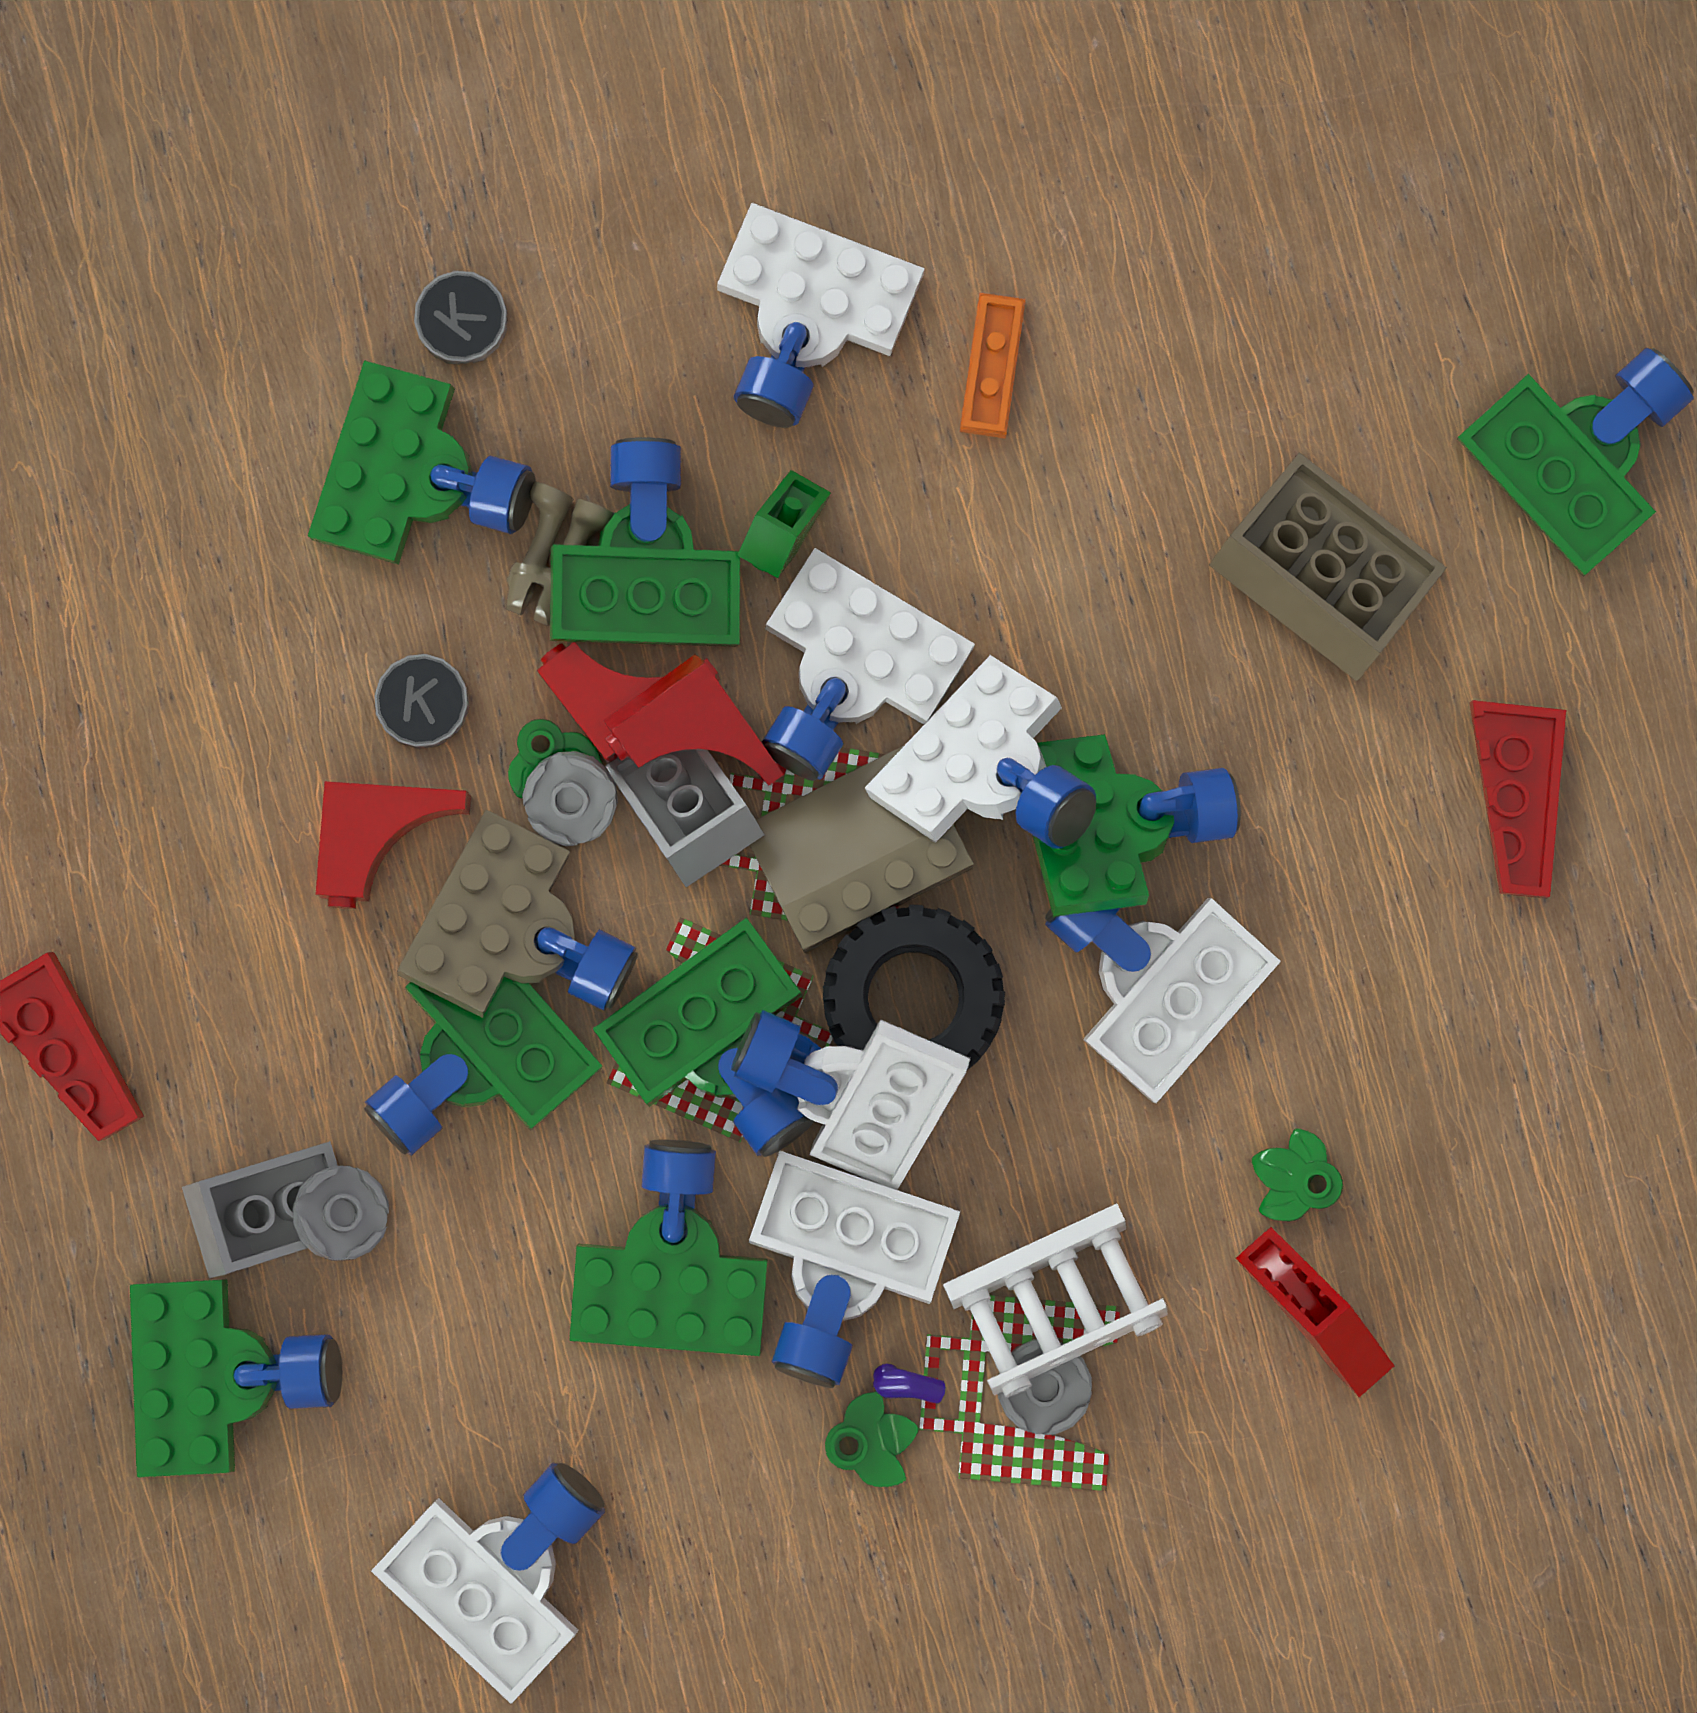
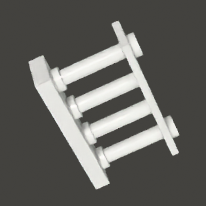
M1118 1204L1112 1205L943 1284L954 1309L963 1305L966 1311L971 1310L1000 1374L987 1380L993 1395L1001 1392L1004 1393L1005 1397L1016 1395L1028 1389L1032 1385L1029 1379L1132 1331L1135 1332L1136 1336H1141L1159 1328L1163 1324L1160 1318L1168 1315L1167 1306L1163 1298L1148 1305L1118 1243L1121 1239L1119 1233L1126 1230V1222ZM1092 1245L1095 1250L1101 1249L1131 1312L1107 1325H1104L1074 1262L1078 1259L1077 1252ZM1049 1265L1052 1270H1058L1087 1334L1064 1345L1060 1344L1031 1282L1034 1280V1272ZM1003 1286H1007L1008 1290L1015 1291L1044 1353L1018 1366L988 1304V1301L991 1299L989 1293Z

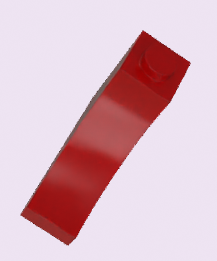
M575 642L568 647H565L563 643L555 646L541 658L540 661L544 665L537 669V672L609 764L618 756L605 740L611 734V731L604 723V720L663 677H634L612 671L591 659ZM706 658L703 661L719 681V673Z
M696 654L604 720V723L611 731V734L605 738L609 746L621 761L629 757L638 768L659 756L671 752L704 749L721 752L744 762L768 786L784 775L706 663Z
M324 781L315 895L322 899H328L327 907L356 909L357 901L369 902L376 872L393 845L409 831L425 822L449 815L470 814L471 795L466 790Z
M1272 1227L1236 1257L1242 1268L1272 1298L1312 1344L1332 1371L1358 1397H1361L1395 1366L1351 1305Z

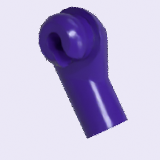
M882 1364L873 1373V1387L884 1398H916L938 1404L942 1401L945 1394L944 1381L897 1369L892 1364Z

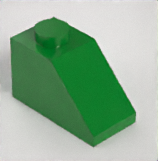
M790 470L756 513L737 556L750 562L758 570L779 578L795 557L831 492Z

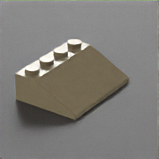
M1300 452L1233 531L1209 564L1215 571L1356 681L1359 680L1447 568Z
M904 746L756 819L765 835L750 844V847L804 954L856 928L857 924L868 916L871 918L880 914L881 910L898 907L973 868L974 863L954 824L937 842H934L869 797L865 787Z

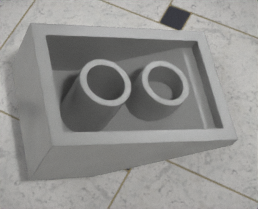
M688 749L671 752L659 756L639 768L629 757L623 761L616 758L605 766L685 887H688L765 835L741 796L708 750Z
M331 1142L182 1187L209 1278L229 1274L308 1248L301 1242L294 1226L293 1205L299 1188L311 1175L325 1168L338 1166Z

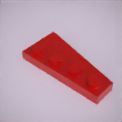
M1472 700L1469 704L1499 893L1547 899L1551 893L1566 710Z
M54 952L45 953L0 980V1034L8 1043H13L29 1061L28 1065L39 1077H44L59 1093L58 1098L98 1141L106 1140L144 1117Z

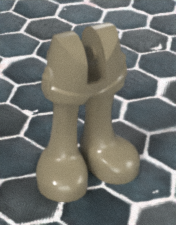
M534 482L530 490V498L539 508L538 528L523 562H515L510 569L509 576L507 577L509 591L506 610L523 615L534 594L536 584H540L544 587V590L538 600L534 621L549 626L551 568L546 565L551 552V546L554 544L559 528L566 518L574 499L554 487ZM578 499L572 513L569 532L563 545L585 546L595 532L603 530L614 513L592 502Z

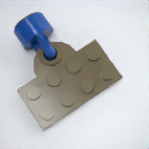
M485 810L401 962L397 975L483 1018L504 977L520 983H540L542 979L556 973L571 981L568 989L569 994L605 1011L607 1007L611 1009L618 999L635 965L638 953L635 952V946L601 929L597 931L588 947L574 941L572 917L564 903L550 893L569 858L570 851Z

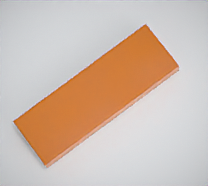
M979 293L960 432L1006 439L1026 299Z

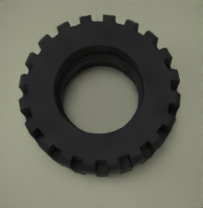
M909 905V907L904 908L891 907L881 910L880 914L871 918L868 916L841 940L826 970L823 986V1005L827 1025L837 1046H847L864 1051L878 1026L872 1016L868 1001L869 988L875 973L885 962L897 955L922 953L936 958L949 969L956 981L959 994L958 1008L952 1022L942 1033L928 1041L970 1058L967 1070L970 1069L981 1059L994 1040L1002 1021L1003 1008L1005 1006L1003 974L1000 964H997L992 953L993 949L986 939H982L977 934L971 924L965 920H959L952 916L951 912L940 908L935 910L924 908V905Z

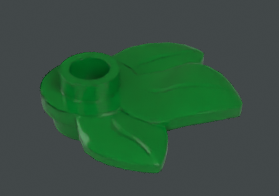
M534 719L526 723L518 734L517 747L519 753L509 765L508 780L515 795L518 798H523L522 795L528 776L540 761L555 753L576 751L594 757L601 764L602 761L596 747L582 733L562 732L550 720ZM537 735H544L549 739L550 745L544 751H537L531 744L532 739Z
M1295 1128L1291 1134L1288 1149L1268 1148L1257 1153L1252 1158V1165L1257 1176L1265 1186L1270 1188V1191L1259 1207V1212L1268 1218L1287 1222L1296 1221L1304 1216L1310 1208H1328L1334 1205L1341 1197L1343 1191L1342 1176L1333 1165L1328 1163L1325 1144L1317 1135L1309 1131ZM1316 1176H1323L1327 1183L1325 1190L1318 1194L1312 1192L1310 1188L1311 1180Z
M877 1392L865 1393L851 1401L846 1409L844 1421L829 1431L825 1440L826 1455L836 1467L843 1470H855L859 1477L868 1485L875 1487L896 1486L906 1480L904 1469L896 1455L901 1454L912 1443L919 1431V1427L903 1415L884 1414L882 1396ZM847 1436L855 1438L858 1442L857 1451L850 1455L844 1454L839 1447L840 1441Z

